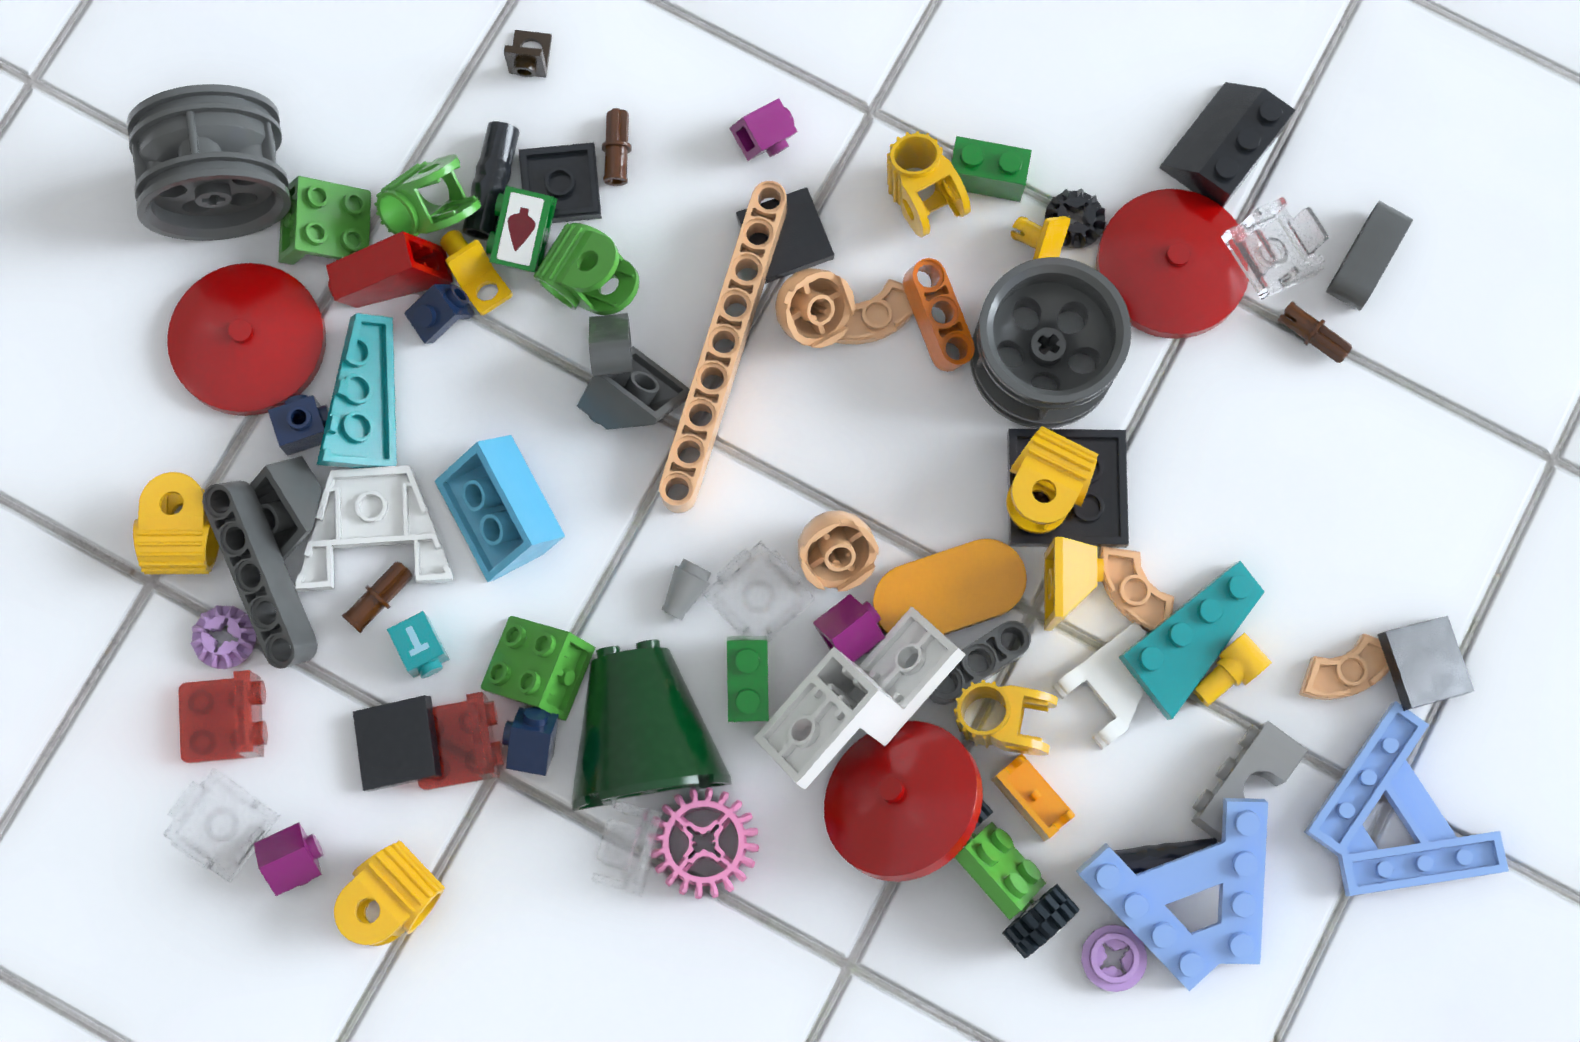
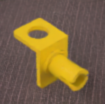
M1021 216L1012 226L1021 232L1012 230L1011 237L1036 249L1033 260L1059 257L1070 224V218L1066 216L1047 218L1042 227Z
M451 230L443 235L440 245L449 255L445 261L460 288L467 294L470 302L480 315L483 316L513 296L511 290L496 272L491 262H489L490 260L478 240L468 244L459 230ZM493 284L498 287V292L492 299L480 300L478 298V292L483 286Z

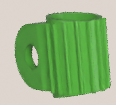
M457 155L444 156L428 163L424 161L420 165L417 163L381 189V192L376 195L377 202L374 205L377 206L378 212H376V215L380 216L381 224L388 228L389 233L397 234L404 231L418 236L420 233L435 232L460 222L481 207L475 195L466 197L453 171L460 168V161ZM439 178H442L448 187L449 200L442 205H435L428 202L418 189L441 182Z
M567 223L563 227L533 275L536 278L535 280L540 283V286L544 287L566 306L574 310L579 306L598 315H611L623 310L632 302L639 288L637 270L630 262L623 259L612 239L600 230L581 223ZM616 278L619 280L618 287L614 292L607 295L601 293L602 286L610 279Z

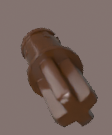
M613 108L607 112L606 142H603L601 147L602 151L605 152L603 182L612 186H622L628 183L627 160L628 153L632 151V146L628 143L629 113L619 108Z
M1293 301L1286 307L1285 313H1282L1277 320L1305 339L1304 344L1306 346L1312 344L1337 363L1344 361L1351 352L1352 345L1324 325L1325 320L1322 319L1319 322L1298 307Z
M395 562L372 587L368 585L365 587L367 591L342 617L359 633H362L363 629L384 607L387 609L391 607L388 603L413 578V574L402 563Z

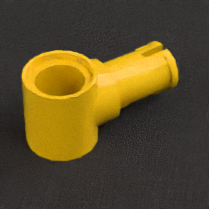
M1244 632L1219 654L1221 659L1216 662L1217 667L1195 687L1193 693L1208 707L1233 685L1239 686L1241 683L1247 685L1272 662Z

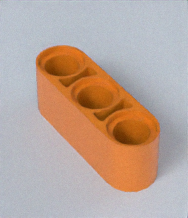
M922 259L904 275L903 288L932 362L942 371H954L971 360L975 351L974 341L945 268L936 259ZM919 271L925 272L930 277L931 287H925L920 284L917 277ZM932 307L943 311L945 314L944 324L934 320L931 312ZM947 343L954 344L958 348V360L948 356L946 352Z

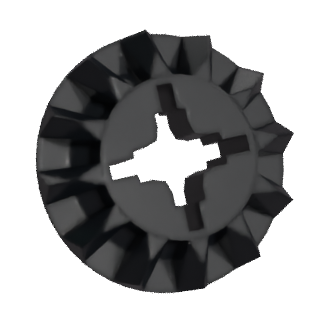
M1082 188L1077 191L1065 189L1061 194L1052 198L1045 212V219L1060 216L1069 218L1070 214L1067 211L1070 210L1076 213L1078 210L1085 209L1082 221L1085 224L1077 221L1073 225H1069L1063 243L1065 247L1083 248L1091 245L1100 237L1106 224L1105 208L1101 207L1096 195L1091 196L1085 193Z

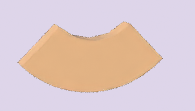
M888 279L879 294L868 301L856 303L854 316L850 314L849 321L846 324L849 327L847 332L835 343H870L883 339L903 327L914 315L904 291L903 283Z
M1106 546L1099 548V558H1103L1104 561L1102 581L1104 588L1115 607L1132 623L1136 622L1142 629L1150 632L1172 614L1174 596L1159 591L1148 581L1141 567L1140 552Z
M1362 634L1353 649L1343 656L1330 659L1313 656L1310 659L1299 695L1319 700L1342 699L1358 694L1376 684L1389 671L1379 639Z

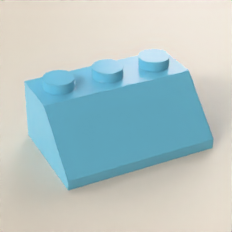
M512 435L476 442L435 480L487 582L494 581L544 555L565 537Z

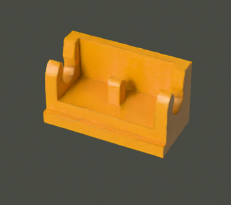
M1022 753L991 779L1043 841L1050 839L1062 826L1075 817L1072 810Z

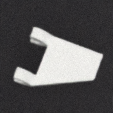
M1136 622L1132 623L1052 686L1059 697L1063 699L1080 684L1086 682L1113 715L1114 720L1092 736L1101 749H1104L1128 730L1144 692L1140 684L1119 659L1121 654L1146 635L1145 631Z

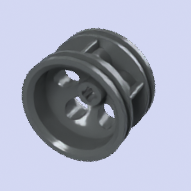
M190 85L152 95L136 105L129 113L127 131L129 135V149L134 162L136 180L134 193L137 201V216L141 224L149 230L163 236L182 240H224L262 231L279 222L289 212L291 199L288 190L287 174L282 167L276 164L275 158L276 151L282 143L279 111L276 105L266 96L250 89L231 85Z
M1038 258L1022 263L1008 271L995 283L987 295L972 337L975 351L970 360V367L976 387L985 401L997 413L1022 426L1038 429L1041 426L1047 429L1059 428L1077 422L1087 416L1105 397L1122 368L1130 348V316L1127 306L1116 287L1096 269L1068 258ZM1019 307L1033 309L1039 319L1037 327L1032 330L1022 329L1017 325L1013 311ZM1064 311L1076 312L1082 317L1084 327L1073 334L1064 333L1058 326V315ZM1047 345L1053 349L1052 352L1048 351L1046 354L1039 351L1040 348L1044 349ZM1002 347L1016 349L1022 357V364L1018 367L1006 366L997 350ZM1078 353L1087 354L1093 359L1095 370L1085 374L1074 372L1069 366V358ZM1037 376H1047L1056 383L1057 391L1034 387L1031 384V380Z

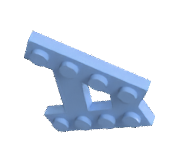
M1397 701L1390 704L1304 833L1338 856L1346 897L1508 872L1509 869L1500 831L1457 837L1406 761L1429 724L1411 711H1403L1402 705ZM1383 794L1416 844L1378 850L1363 827V823Z
M1223 798L1221 842L1135 874L1105 843L1076 870L1078 875L1188 991L1194 988L1218 964H1260L1268 802L1265 799ZM1219 885L1218 921L1210 926L1190 932L1165 906L1166 904Z

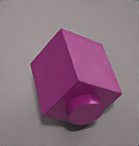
M779 98L742 117L729 128L747 161L767 152L769 157L780 153L789 147L786 140L798 132L794 126V118L791 112L783 106Z
M851 594L847 595L813 622L829 650L835 647L853 662L863 654L868 653L877 643L885 638L877 624L881 617L868 601L861 604Z
M299 822L253 843L258 869L275 896L297 886L305 885L312 879L322 875L318 858L323 856L322 848L314 834L307 836Z

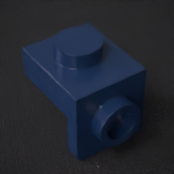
M434 284L404 314L424 344L434 343L457 320L470 319L475 312L469 305L467 294L455 284Z

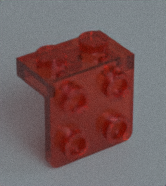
M251 670L233 671L234 678L187 682L180 685L178 690L181 759L184 762L192 764L264 757V745H267L268 742L267 725L265 720H262V705L266 703V688L260 676Z
M483 692L466 694L467 701L433 707L442 776L418 781L419 787L423 790L439 789L500 777L499 766L504 765V754L501 741H495L493 726L498 725L495 702H489Z

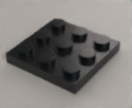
M1039 429L1008 430V491L1016 474L1010 472V469ZM1049 429L1098 454L1087 494L1082 506L1079 507L1074 504L1062 524L1048 533L1034 534L1020 529L1008 514L1009 546L1049 547L1055 537H1065L1097 547L1127 548L1129 545L1126 430ZM1032 492L1037 501L1042 503L1049 502L1048 497L1044 493Z

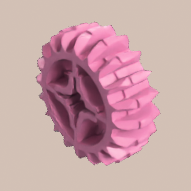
M708 787L705 791V800H698L697 790L693 788L689 792L692 802L685 804L680 794L674 796L675 802L679 806L675 812L667 804L662 806V811L669 816V819L665 822L660 818H655L653 824L657 828L663 829L662 835L655 833L649 835V841L661 843V848L653 849L649 853L651 858L664 857L665 861L658 864L655 870L658 874L668 869L672 871L665 881L669 887L679 878L683 881L679 888L680 894L685 895L691 884L696 886L695 898L701 899L703 887L710 886L712 898H717L719 896L717 884L723 882L725 889L728 892H732L734 887L729 880L732 875L741 882L746 880V875L739 870L741 864L748 868H754L755 861L745 857V853L758 852L759 845L747 843L746 838L758 835V829H744L743 825L750 822L753 816L750 812L740 817L736 815L742 807L740 800L735 801L730 808L725 806L729 797L728 792L723 791L718 802L712 801L713 789ZM699 810H710L721 814L717 820H714L706 827H698L685 818L686 815ZM730 823H732L738 835V850L734 860L730 859L719 846V838ZM675 826L689 839V848L678 864L674 862L670 850L671 835ZM718 827L713 834L715 840L711 841V844L715 845L714 851L721 857H717L713 852L703 849L689 859L695 853L693 846H696L697 842L693 841L694 836L688 829H691L696 835L699 834L702 837H706L708 834H712ZM702 859H711L724 869L719 874L709 877H698L686 873Z

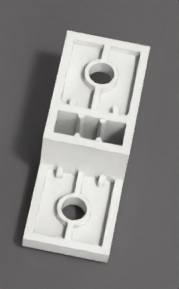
M911 606L859 666L833 647L756 734L754 739L797 785L806 789L859 728L886 746L966 654ZM918 653V659L915 664L906 668L907 659L912 654ZM812 725L810 735L801 741L800 735L807 726Z

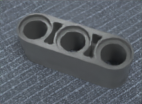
M1379 200L1333 277L1326 293L1360 311L1374 291L1412 224L1413 219Z
M628 313L589 317V354L593 377L633 373Z
M1007 621L962 649L961 651L966 655L948 674L954 681L955 690L952 693L943 694L935 689L929 698L937 704L946 705L952 703L956 698H960L962 688L967 689L971 686V682L977 684L981 683L982 680L986 681L1017 661L1027 651L1031 643V634L1028 628L1018 621ZM1004 633L1015 634L1021 642L1020 649L1015 651L1006 649L1001 643V635ZM972 654L984 656L988 663L987 670L983 672L973 671L968 665V656Z

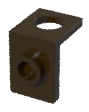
M515 30L513 45H505L504 56L509 74H516L522 77L536 76L546 78L552 35ZM528 41H535L541 45L542 49L522 47V45Z

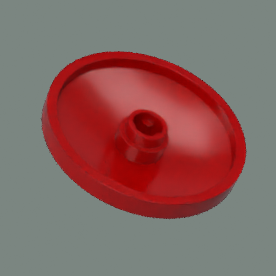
M1162 189L1151 191L1132 199L1111 218L1100 239L1096 257V269L1116 287L1127 306L1131 326L1153 336L1179 339L1206 333L1230 316L1247 289L1251 272V257L1242 229L1232 215L1210 198L1192 191Z
M240 263L210 272L185 292L171 316L167 335V347L175 374L184 387L197 400L222 413L251 416L268 413L270 409L285 405L284 402L288 398L301 395L310 385L323 361L326 348V329L317 303L305 286L296 278L269 265Z
M907 721L886 746L869 734H866L842 756L829 779L824 799V820L829 838L835 849L848 863L861 873L872 878L900 882L929 875L946 865L962 850L976 827L983 799L979 769L964 745L950 732L934 724L921 721Z

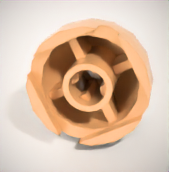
M815 268L798 271L789 277L778 291L775 304L777 321L789 337L802 345L814 348L832 345L847 332L849 327L846 324L849 321L850 314L854 316L855 301L853 291L846 280L831 271Z
M840 510L826 511L815 516L804 527L798 539V560L806 579L818 589L825 590L824 587L837 588L838 592L848 591L861 585L872 575L875 569L874 561L877 554H879V547L870 527L855 514Z

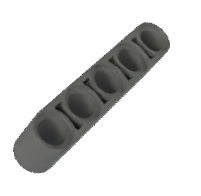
M241 480L210 485L203 494V507L265 658L269 664L279 669L310 661L317 652V640L255 490L249 483Z

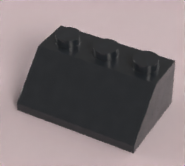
M1225 82L1161 164L1160 169L1192 192L1206 196L1224 208L1285 129L1296 110L1265 88Z

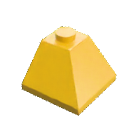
M1055 537L1045 551L1044 630L1052 631L1097 587V582L1103 581L1104 561L1103 558H1097V546L1065 537Z

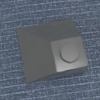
M632 346L633 373L592 377L577 407L585 412L593 422L602 425L607 430L654 425L684 403L690 389Z
M303 456L266 465L250 483L256 492L284 561L312 531L322 491L321 485Z

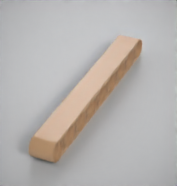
M775 181L761 182L752 192L661 477L659 492L663 504L674 513L686 512L696 502L786 217L787 195L781 184ZM766 198H774L779 201V205L773 209H765L761 207L760 203ZM755 233H763L768 237V240L761 245H754L748 239ZM744 268H752L757 272L756 277L749 281L739 279L737 274ZM734 303L741 304L746 308L745 312L738 317H732L725 311L727 307ZM722 339H729L735 344L734 348L727 353L716 351L714 346ZM710 375H718L723 379L722 385L714 390L705 388L702 383ZM706 411L712 416L711 421L705 426L694 425L691 422V418L696 412ZM693 447L700 451L699 458L693 463H684L679 459L680 453L685 448ZM675 484H683L689 489L687 496L681 500L670 499L667 496L668 491Z

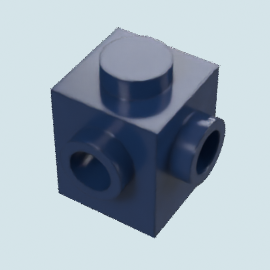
M304 394L288 398L284 402L285 405L268 410L279 447L287 456L321 445L329 408L327 404L321 406L314 395L309 397Z
M519 707L513 722L507 721L504 727L502 745L508 746L506 769L546 776L554 756L559 714H550L546 710L537 707Z

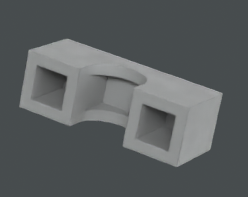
M1269 721L1261 724L1258 728L1252 725L1245 732L1238 743L1243 747L1235 760L1229 757L1216 773V776L1221 780L1212 792L1206 789L1193 805V809L1197 813L1191 821L1210 836L1216 838L1218 842H1221L1223 798H1245L1244 784L1250 775L1261 776L1275 786L1285 783L1308 751Z

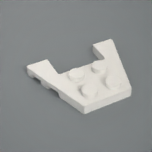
M410 465L330 470L315 517L317 521L314 531L305 549L304 563L300 574L296 578L295 589L298 592L334 589L333 550L336 548L414 543L415 581L418 584L453 582L451 568Z

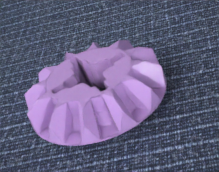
M216 605L213 609L201 613L196 625L192 626L193 634L190 644L197 658L213 668L228 669L241 664L250 656L256 643V634L248 615L234 606ZM228 625L227 632L238 639V642L232 640L231 642L224 641L222 646L218 648V641L209 632L222 631L224 626Z
M1107 925L1093 931L1084 942L1081 963L1086 977L1097 987L1106 991L1119 992L1133 987L1140 981L1146 970L1147 953L1143 942L1130 929L1120 925ZM1103 943L1112 951L1123 950L1127 947L1128 950L1119 959L1122 965L1121 968L1125 972L1124 974L1115 966L1100 969V966L1104 964L1103 961L1107 958Z

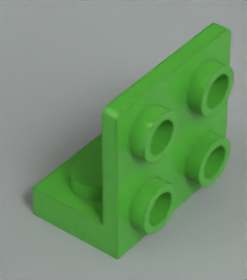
M297 176L289 183L288 190L291 207L286 216L280 220L279 263L294 265L307 254L339 260L369 246L371 192L369 190L303 176Z
M510 616L482 681L481 689L546 710L550 714H559L558 719L566 721L596 647L568 631Z

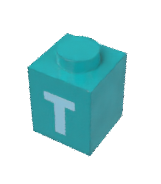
M424 611L387 629L407 672L413 678L418 675L421 678L430 677L443 669L442 663L450 660L429 617Z

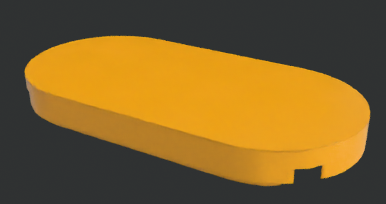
M994 539L975 540L900 565L887 572L875 589L873 607L881 617L877 624L882 631L888 634L911 606L944 635L1000 617L1011 611L1023 596L1027 581L1026 569L1022 559L1013 548Z

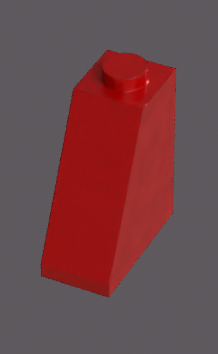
M404 231L326 265L329 276L328 287L334 297V301L355 308L426 291L434 284L453 283L451 270L445 261L447 258L446 251L440 245Z

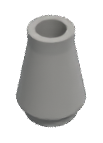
M683 558L679 567L675 565L667 597L661 610L683 620L688 610L710 585L707 581L711 572Z

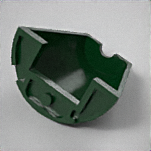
M655 639L636 643V649L620 651V646H610L596 650L597 658L592 660L590 664L571 801L573 811L613 805L612 800L689 787L701 790L708 787L713 788L732 784L731 776L668 648L660 647V641Z

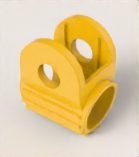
M916 131L914 134L906 132L905 136L901 138L896 137V142L890 144V153H887L888 193L892 194L894 202L901 206L902 214L917 236L922 238L930 233V224L927 216L931 212L948 204L956 217H964L971 212V205L960 176L950 160L942 155L943 148L939 147L937 139L930 137L929 133L925 135ZM909 168H920V169H923V170H921V171H907L906 169H909ZM935 184L934 193L928 199L922 201L917 192Z
M1041 426L1010 469V472L1016 474L1006 497V507L1011 520L1020 529L1034 534L1048 533L1059 527L1074 504L1079 507L1082 506L1095 470L1098 454ZM1032 492L1044 493L1048 497L1049 502L1042 503L1037 501Z
M179 472L160 474L148 482L140 495L138 519H135L133 524V540L137 560L141 567V572H144V574H209V572H212L218 556L219 544L203 507L202 500L205 490L186 474ZM183 505L182 509L174 514L176 509Z
M985 680L977 684L971 682L970 687L967 689L962 688V695L960 698H956L957 708L954 709L958 729L960 732H963L966 741L970 739L974 742L975 746L980 744L988 748L989 745H994L1004 751L1038 756L1049 754L1050 745L1042 742V738L1020 733L1025 708L1048 712L1049 708L1057 707L1058 698L1043 691L1013 685L998 687L995 681L986 683ZM981 698L994 699L1006 709L1005 717L992 730H975L964 721L965 712L971 703Z
M398 840L396 843L385 847L368 858L353 871L352 875L355 878L342 889L336 899L334 906L335 922L341 934L356 944L386 945L398 939L405 931L407 934L412 933L434 908L445 887ZM376 901L380 907V914L374 922L370 923L366 917V909L370 903Z

